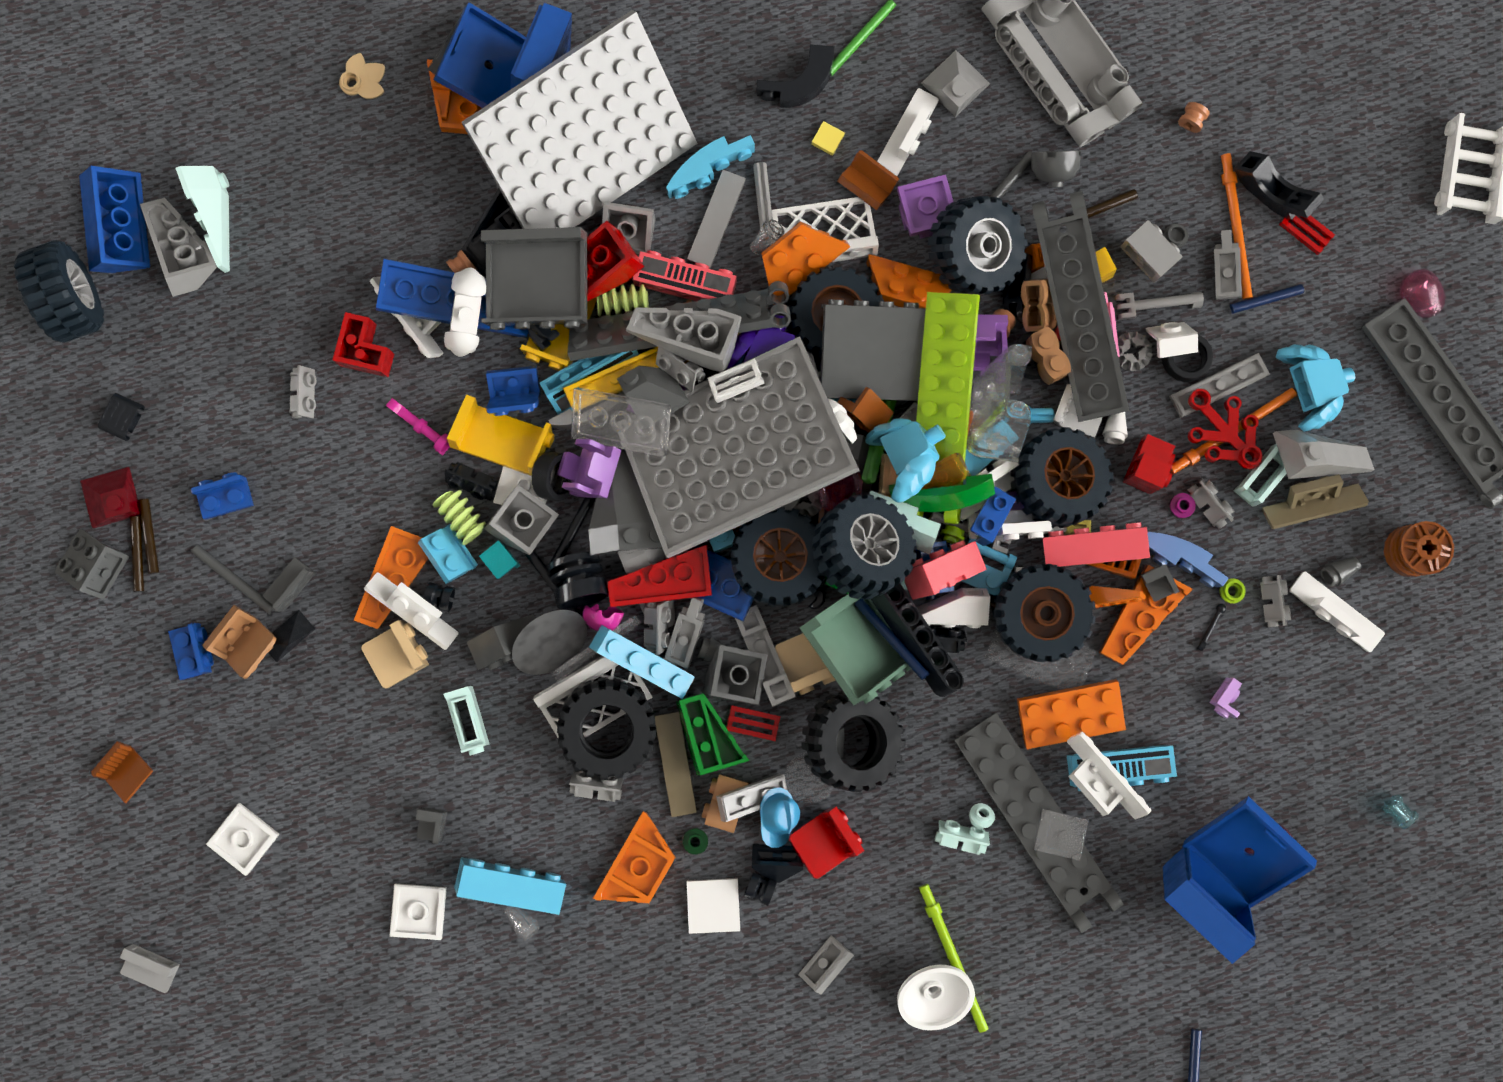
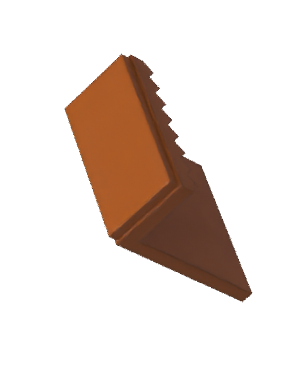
M118 741L91 771L93 777L106 780L124 803L129 801L153 772L134 748Z

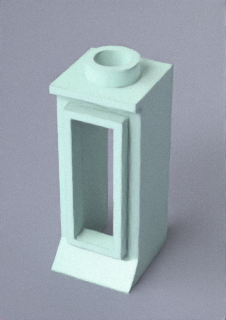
M1277 444L1270 447L1263 456L1261 464L1252 469L1240 485L1234 489V492L1252 507L1263 503L1287 474ZM1273 458L1280 465L1256 493L1249 486Z
M473 686L444 693L443 695L449 707L461 753L468 751L471 756L483 752V746L489 745V740ZM465 699L477 739L467 741L456 703Z

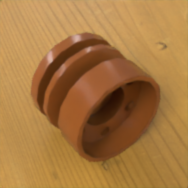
M1423 521L1398 527L1392 531L1385 541L1384 555L1391 569L1401 576L1417 577L1441 572L1450 564L1454 555V543L1452 536L1443 526L1436 522Z

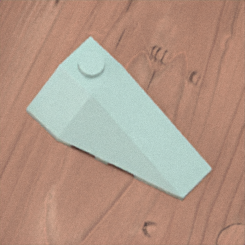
M214 166L176 167L187 199H191L193 205L198 210L194 214L195 218L200 223L202 229L208 232V234L204 235V238L217 267L224 273L229 272V195L226 189L229 187L227 177Z

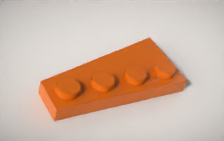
M391 526L370 580L378 572L396 586L402 582L409 587L428 561V557L418 544L422 537ZM365 591L354 621L379 629L392 610Z
M1149 564L1146 565L1141 574L1154 569V567ZM1140 576L1133 590H1139L1146 594L1145 600L1124 604L1099 653L1120 665H1124L1145 642V639L1158 628L1166 616L1192 591V588L1174 579L1180 592L1155 602L1152 600Z

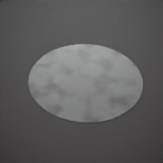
M555 610L535 618L522 629L513 644L512 659L515 666L520 671L533 675L555 671L581 650L587 636L585 620L580 614L570 610Z

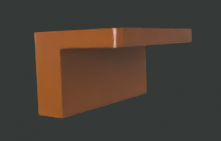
M859 150L851 165L841 174L837 182L875 210H878L892 193L899 178L865 152Z
M868 387L863 390L855 403L843 397H840L838 403L847 410V415L854 424L867 433L873 430L874 427L887 423L893 415V411Z

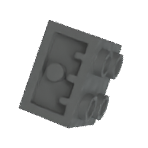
M80 529L71 540L70 546L63 558L59 560L55 573L77 590L104 600L130 556L103 544L87 531Z

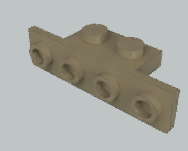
M1338 474L1330 477L1324 476L1318 480L1305 483H1297L1290 487L1286 502L1262 507V512L1270 527L1276 529L1365 507L1369 501L1359 484L1342 487L1343 480Z

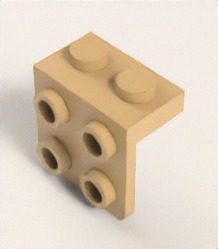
M397 620L390 624L391 629L362 645V651L383 688H390L429 665L425 649L421 644L418 645L414 638L416 636L414 629L408 622L406 623L402 620Z
M803 633L775 646L794 693L799 691L800 695L814 690L813 684L822 681L826 685L835 681V678Z

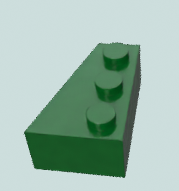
M704 693L676 701L696 775L701 776L749 761Z

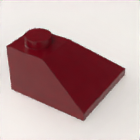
M130 467L80 481L93 529L140 515L139 502Z

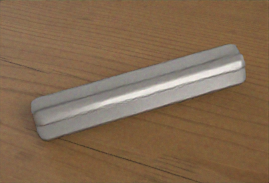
M758 162L753 165L760 233L762 235H769L774 232L767 164L765 162Z

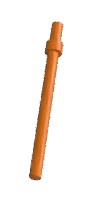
M1227 153L1221 155L1223 174L1221 175L1222 185L1226 187L1233 240L1240 247L1242 299H1251L1253 296L1236 191L1238 180L1236 172L1233 171L1231 154Z
M1290 388L1249 415H1255L1260 420L1295 398L1297 393L1293 388ZM1247 419V425L1251 426L1253 424L1252 420ZM1242 420L1238 424V433L1244 430L1241 426ZM1207 441L1196 449L1191 448L1183 454L1182 458L1172 464L1170 472L1174 475L1188 465L1193 466L1201 460L1200 458L1204 456L1205 451L1209 447L1219 446L1224 442Z

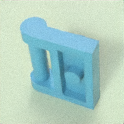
M969 539L968 543L974 542L976 539ZM976 542L980 554L1004 564L1003 570L1000 571L985 564L987 570L966 580H961V582L974 588H987L990 595L996 596L1001 590L1000 586L1002 583L1008 580L1011 570L1016 563L1017 556L1012 554L1008 556Z

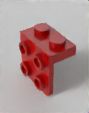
M837 806L824 810L789 835L790 843L814 879L822 877L845 859L858 856L865 851L861 846L862 840L860 836L851 830L847 824L848 818L841 809H838Z

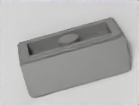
M831 935L798 975L816 993L822 994L854 954Z

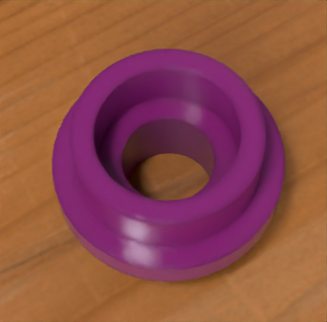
M1177 494L1170 501V510L1178 518H1187L1195 511V501L1189 494ZM1181 501L1186 502V510L1180 508Z

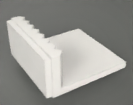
M1169 322L1161 326L1146 328V332L1157 341L1158 358L1198 352V333L1185 322Z
M1067 384L1053 420L1060 427H1070L1072 431L1078 429L1085 432V435H1091L1095 438L1103 417L1078 422L1071 385Z

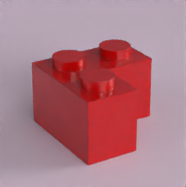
M345 312L333 356L335 363L340 367L388 378L394 353L387 347L372 344L377 326L376 323L368 317Z
M1150 434L1143 436L1123 479V483L1148 494L1167 487L1173 475L1170 473L1175 459V454H1173L1175 446Z

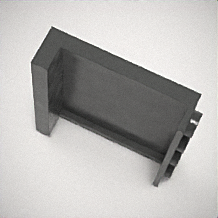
M582 227L481 230V241L486 243V318H481L482 323L490 326L492 330H505V326L515 325V329H530V325H539V328L553 329L555 324H564L565 328H579L580 324H587V232Z
M829 299L828 304H821V308H824L820 382L827 398L843 397L858 399L863 390L868 387L881 400L918 401L926 308H919V303L904 302L903 307H894V302L879 301V306H869V301L854 300V305H844V300Z

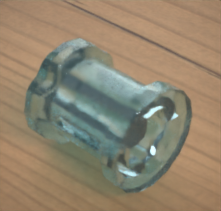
M1401 795L1391 797L1382 807V810L1385 813H1389L1398 822L1399 828L1402 829L1411 826L1419 817L1416 811L1411 810L1403 802Z

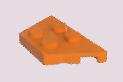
M800 221L761 253L768 285L770 286L775 281H782L787 284L789 295L797 290V286L801 281H807V275L812 272L817 274L820 268L826 267L850 248L849 243L844 239L839 240L832 237L829 233L822 230L813 229L810 225ZM775 291L773 294L779 296L784 294V292Z
M868 255L866 264L867 267L870 266L872 282L879 288L877 296L882 295L884 302H894V305L898 307H903L904 302L919 303V308H926L927 292L950 293L952 291L948 285H944L939 280L940 274L875 255Z
M643 811L593 899L600 901L616 900L617 902L633 901L637 903H650L672 865L675 855L647 812Z

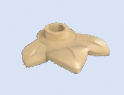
M358 53L347 61L346 72L341 75L339 80L340 88L347 95L359 94L365 99L377 98L384 93V89L379 82L384 76L385 66L379 63L366 64L362 54ZM351 80L356 81V84L353 87L348 86V83Z

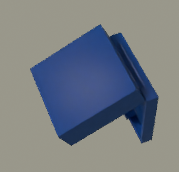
M468 2L464 7L433 80L483 108L570 51L572 13L544 3L543 6L539 5L528 34L525 37ZM485 61L491 62L493 66L491 70L485 67Z
M1248 796L1189 836L1184 841L1183 848L1163 866L1164 900L1233 964L1255 945L1256 935L1250 908L1315 869L1317 860ZM1245 848L1253 849L1254 853L1248 854Z

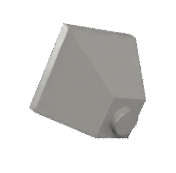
M956 50L921 82L955 117L990 85Z
M518 484L484 529L502 543L530 555L559 514Z

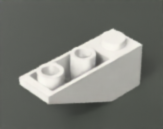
M960 588L917 607V609L929 626L931 624H940L943 627L952 628L956 625H966L969 628H980L981 625L988 626L990 595L987 588Z

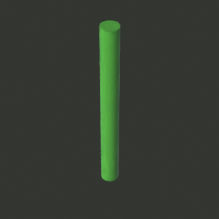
M888 0L834 59L831 76L835 74L896 7V3L893 0Z

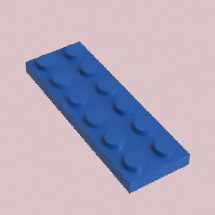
M384 259L376 310L450 324L455 294L451 285L455 273ZM486 294L481 296L477 329L527 338L528 331L526 329H515V325L505 326V330H492L490 326L482 323L481 318H486Z

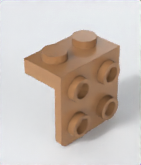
M233 605L202 646L207 651L224 659L240 677L247 679L256 670L265 655L273 648L276 637L255 616Z

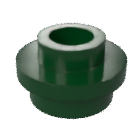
M698 828L687 831L683 837L685 850L695 855L704 852L708 846L707 834ZM693 837H698L700 839V844L698 846H693L691 844V839Z

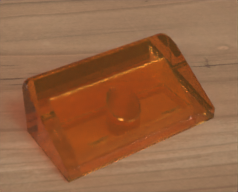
M954 453L937 462L932 479L922 489L953 486L966 479V476H971L961 454Z

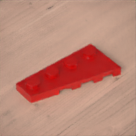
M707 545L699 546L608 580L610 607L711 596Z

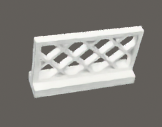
M859 197L772 210L776 241L800 221L818 230L815 227L823 219L832 225L827 232L829 235L837 228L846 234L844 240L850 245V248L832 262L868 257L869 254L878 255L879 243L875 234L871 208L869 204ZM864 203V207H866L861 217L850 212L853 205ZM830 208H837L842 212L836 221L825 215ZM812 211L818 216L812 225L801 218L805 212ZM788 215L794 220L788 228H785L778 223L777 216ZM846 215L856 221L851 230L840 224ZM859 225H862L869 230L870 236L860 238L854 232Z
M600 656L534 695L533 700L538 708L540 707L558 737L555 721L558 722L559 718L551 716L547 707L554 703L564 704L565 701L561 700L567 695L569 698L577 687L581 688L584 686V683L590 680L593 682L598 677H606L609 680H613V678L621 679L623 683L629 682L632 685L641 687L647 701L653 697L641 676L630 671L628 680L615 677L614 672L618 664L604 656ZM612 669L611 675L605 674L606 672ZM632 674L634 675L637 682L631 681ZM606 705L602 706V710L592 709L591 712L600 713L599 722L594 726L583 724L582 728L587 729L583 732L584 738L626 713L622 709L616 713L604 711ZM603 714L609 716L608 718L602 720Z

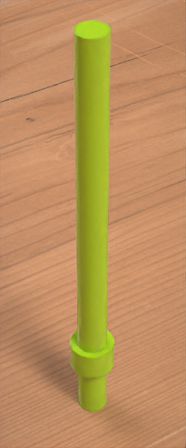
M924 884L919 889L926 904L924 908L928 918H932L951 966L965 972L941 916L943 911L940 904L935 901L929 884ZM975 997L970 1012L979 1033H982L989 1028Z

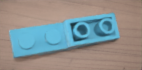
M751 135L729 145L723 136L697 151L677 170L666 186L669 199L675 197V199L682 198L689 193L688 190L695 187L703 189L709 186L711 181L714 180L713 169L716 168L717 171L727 168L730 165L729 162L736 159L744 161L750 158L752 153L755 152V143Z

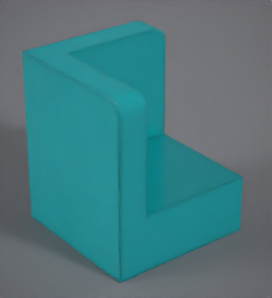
M499 540L479 555L497 579L502 578L514 567L518 568L521 566L507 547Z

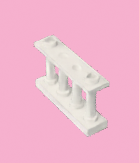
M1459 113L1452 120L1448 121L1444 131L1445 136L1448 137L1440 191L1437 193L1434 201L1435 206H1438L1437 214H1444L1452 206L1482 211L1486 215L1485 223L1496 224L1503 220V126L1496 131L1463 126L1465 114ZM1466 136L1493 141V144H1496L1495 153L1491 155L1460 149L1461 138ZM1458 159L1489 164L1493 168L1492 176L1485 178L1457 173ZM1455 183L1486 188L1489 191V198L1484 202L1453 196Z

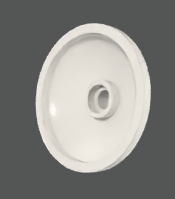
M932 965L914 972L904 981L898 992L897 1005L903 1019L913 1027L922 1030H939L954 1025L967 1015L973 1005L975 991L970 978L962 970L950 965Z

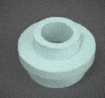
M978 803L971 808L969 818L973 826L984 829L993 824L995 814L988 805ZM979 812H982L986 817H982Z

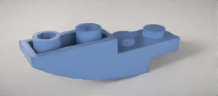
M1148 532L1150 554L1154 556L1152 560L1158 565L1166 564L1170 567L1176 565L1179 561V567L1190 574L1192 572L1196 573L1201 577L1200 582L1209 588L1214 586L1216 588L1222 587L1228 580L1227 576L1208 564L1213 556L1208 551L1175 536Z

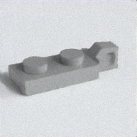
M1222 230L1221 244L1215 245L1214 249L1216 300L1242 298L1240 247L1238 243H1232V230Z
M699 597L692 598L689 608L683 607L682 612L679 613L664 658L668 662L687 669L690 667L705 621V614L701 613L704 599Z

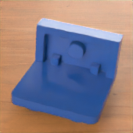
M537 366L486 372L490 394L486 407L487 413H493L494 416H503L508 414L509 411L519 410V413H528L538 407L541 391Z

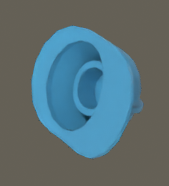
M781 787L768 790L760 803L761 836L767 846L779 848L785 845L792 829L800 819L798 804L793 800L788 790Z

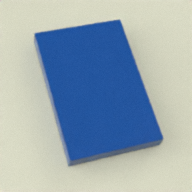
M707 550L712 595L699 598L704 599L703 604L744 622L754 598L747 595L739 583H737L732 570L731 560Z

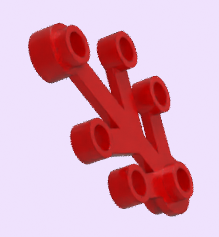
M1196 389L1188 397L1190 407L1197 411L1200 410L1218 431L1194 427L1188 432L1189 441L1194 444L1202 440L1230 443L1235 450H1221L1218 446L1209 447L1204 454L1205 459L1209 462H1216L1219 459L1238 461L1239 465L1245 469L1258 467L1263 458L1261 450L1255 446L1256 427L1259 424L1258 418L1255 415H1247L1242 419L1241 426L1245 430V442H1243L1238 436L1239 409L1242 406L1241 399L1237 396H1231L1224 402V408L1228 411V421L1226 423L1210 405L1211 396L1207 390ZM1195 397L1200 398L1201 405L1195 403ZM1234 401L1236 408H1232L1229 402ZM1247 419L1252 420L1253 427L1247 425ZM1194 431L1200 434V439L1194 438ZM1210 450L1217 453L1216 458L1211 457ZM1246 453L1252 456V461H1248L1245 458Z

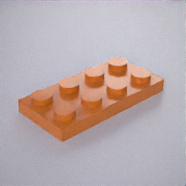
M1116 679L1017 698L1026 749L1067 742L1070 737L1080 732H1084L1088 737L1126 730L1119 681Z

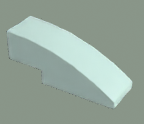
M870 491L869 495H873L874 499L881 497L887 500L886 503L888 505L894 504L898 508L897 511L901 515L904 514L908 519L906 523L909 527L912 526L914 531L912 538L916 539L917 549L930 554L941 524L918 516L919 508L904 502H895L890 497Z

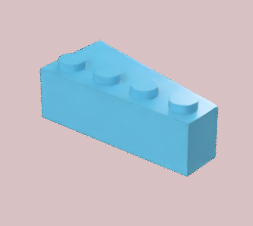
M461 857L454 889L456 896L559 915L566 883L560 879L561 875L546 872L544 876L535 874V870L528 868L517 870L510 868L506 864L495 863L494 865L479 859Z

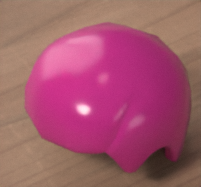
M598 604L591 608L586 605L583 610V619L596 632H598L601 625L613 631L619 626L625 613L615 607H608L607 610L602 611L599 610Z

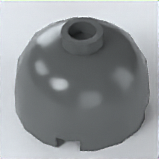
M1081 150L1031 152L1032 171L1037 179L1042 182H1048V187H1063V182L1072 180L1079 171Z

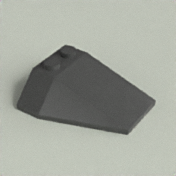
M626 452L620 453L608 497L596 498L588 528L590 556L616 554L618 551L662 549Z

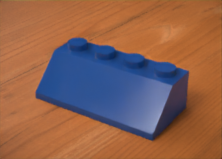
M90 166L79 175L89 271L116 273L150 268L146 221L140 204L144 203L141 174L139 172Z

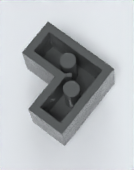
M532 614L495 626L468 641L467 644L477 669L480 670L488 667L489 671L503 666L504 663L512 661L513 644L522 629L535 619L534 615Z

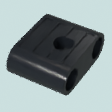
M115 393L111 397L98 423V428L128 441L130 437L127 436V433H133L141 417L138 410L144 411L145 406Z

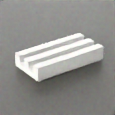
M755 358L707 378L717 403L765 384ZM750 369H753V370H754V371H751V372H749V373H747V374H744V375H742V376H736V375L741 374V373H743V372H746V371H748V370H750ZM731 378L730 381L722 383L718 386L715 385L721 381Z

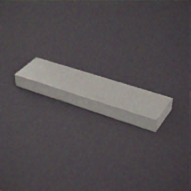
M722 170L688 255V262L694 264L702 263L711 269L746 178Z
M1257 353L1169 397L1179 417L1182 418L1197 411L1192 409L1188 403L1189 395L1196 389L1207 390L1211 396V404L1269 376L1270 373L1260 354ZM1195 397V403L1201 405L1200 398Z

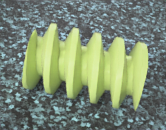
M622 284L619 292L614 288L597 297L599 317L602 315L603 310L606 315L611 316L613 309L616 315L622 314L623 309L626 313L633 309L635 310L636 307L649 308L648 291H646L644 284H641L639 291H636L634 284H631L629 291H626L624 284Z
M461 490L456 492L448 491L437 498L433 506L434 508L440 507L438 513L446 515L444 521L452 523L450 529L452 531L458 530L456 537L458 539L464 538L462 544L467 545L482 533L486 522H476L480 517L479 513L471 516L470 513L474 507H464L468 499H458L462 494Z

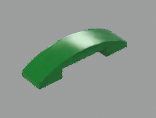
M992 474L966 476V485L921 489L919 493L904 501V503L919 508V512H943L965 508L984 501L995 494ZM895 484L889 485L891 498Z

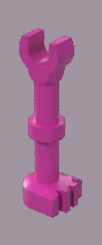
M393 398L386 404L388 408L412 425L415 432L418 434L422 433L434 442V450L442 456L450 448L447 441L448 434H438L428 426L426 420L423 418L419 419Z

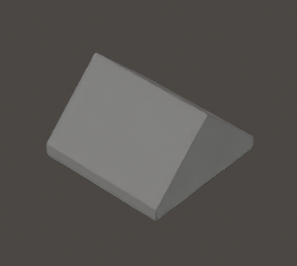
M604 202L602 224L607 220L619 229L636 254H640V251L647 253L648 250H651L656 220L654 209Z

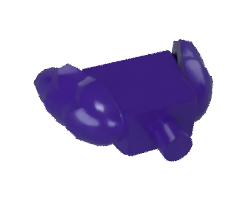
M780 315L774 316L776 318H783V316ZM772 327L742 332L737 335L734 352L727 369L734 367L745 353L746 355L742 363L795 339V335L785 332L786 327Z

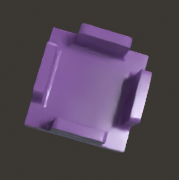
M946 175L897 188L900 199L899 211L904 229L909 231L910 237L919 235L921 239L932 236L933 232L930 230L933 223H938L936 219L941 211H946V206L953 202Z
M978 314L973 371H989L991 367L990 356H999V362H1005L1008 347V315Z
M576 439L575 445L583 449L580 457L571 452L563 453L558 475L570 480L572 483L563 482L562 488L569 490V494L576 497L607 498L621 450L614 446H604L591 439Z

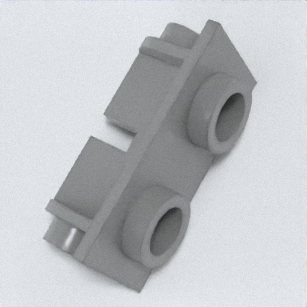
M658 347L655 364L678 381L679 384L693 392L695 382L697 380L699 382L703 381L706 376L704 369L690 361L684 363L687 361L686 359Z
M298 365L290 373V391H297V395L290 396L289 413H292V418L299 419L302 416L314 418V410L316 408L314 400L315 370Z
M1201 478V486L1198 487L1194 484L1188 489L1189 495L1194 499L1199 508H1202L1207 503L1209 504L1210 508L1203 513L1212 523L1213 527L1217 526L1220 529L1227 524L1226 518L1231 522L1233 521V508L1226 500L1220 501L1216 496L1219 491L1210 480L1205 482Z
M1277 575V581H1273L1272 576L1262 577V582H1260L1262 600H1273V604L1263 605L1265 622H1268V627L1279 626L1278 621H1283V626H1286L1287 620H1291L1290 605H1285L1284 595H1288L1287 581L1281 580V575Z
M663 601L658 605L657 602H650L644 606V624L653 625V628H644V647L650 652H656V655L667 650L671 639L670 633H668V623L671 618L668 601Z
M584 771L573 772L569 785L570 793L574 794L575 797L592 799L593 791L595 790L598 791V800L615 802V800L621 799L623 778L615 779V776L608 777V780H600V776L593 775V778L585 776Z

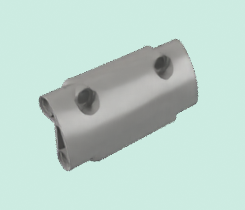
M989 0L982 7L983 13L995 28V37L1001 48L1053 121L1058 125H1064L1079 147L1093 141L1105 133V129H1111L1142 106V101L1130 85L1126 87L1129 79L1127 70L1120 64L1075 0ZM1025 12L1094 109L1093 111L1089 112L1087 107L1083 106L1020 18V13Z

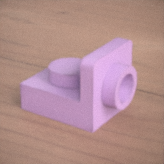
M1225 678L1209 702L1215 706L1214 711L1226 719L1229 716L1238 718L1240 715L1238 711L1228 705L1233 703L1240 694L1238 689L1242 683L1235 678Z

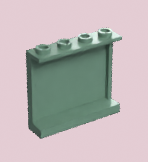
M848 594L802 625L800 629L854 706L862 700L867 704L878 696L876 690L881 693L892 685L890 680L895 682L906 674L903 669L907 672L911 668L855 606L859 599L851 598ZM863 599L888 626L871 599Z

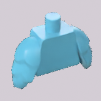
M1294 344L1278 349L1276 358L1283 363L1294 365L1289 369L1303 413L1314 409L1302 420L1298 428L1304 432L1320 429L1327 422L1334 420L1343 407L1344 400L1342 395L1349 392L1347 383L1355 380L1353 369H1342L1338 359H1330L1329 354L1325 350L1314 345L1302 346Z
M896 418L889 423L874 427L866 435L865 441L867 444L884 447L898 475L892 492L893 501L902 503L919 493L922 487L932 479L936 462L940 457L934 444L946 437L938 424L926 431L917 421L913 422L909 419Z

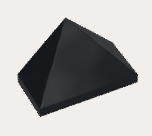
M298 610L272 633L276 637V642L268 653L278 662L312 633L315 627Z
M763 844L752 845V868L767 879L781 883L803 870V862L793 846L783 845L779 848H771Z

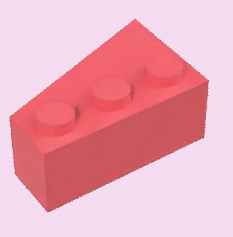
M964 540L951 544L952 550L944 552L943 549L930 553V559L924 562L922 558L917 559L912 564L913 569L904 580L912 600L935 595L943 588L954 586L961 580H966L987 570L976 542L966 544Z

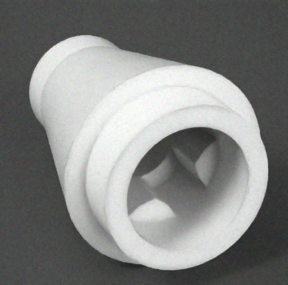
M1125 412L1108 416L1102 433L1106 443L1120 445L1125 442V439L1128 437Z

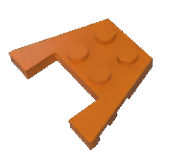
M427 59L428 67L430 66L433 60ZM429 71L441 132L468 134L461 122L482 108L433 80L435 74Z

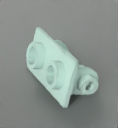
M939 820L938 822L939 832H936L935 842H939V845L957 849L958 843L961 841L963 842L962 851L980 855V853L985 854L987 846L990 845L989 832H985L984 829H979L975 826L971 828L961 826L953 820H947L946 822Z

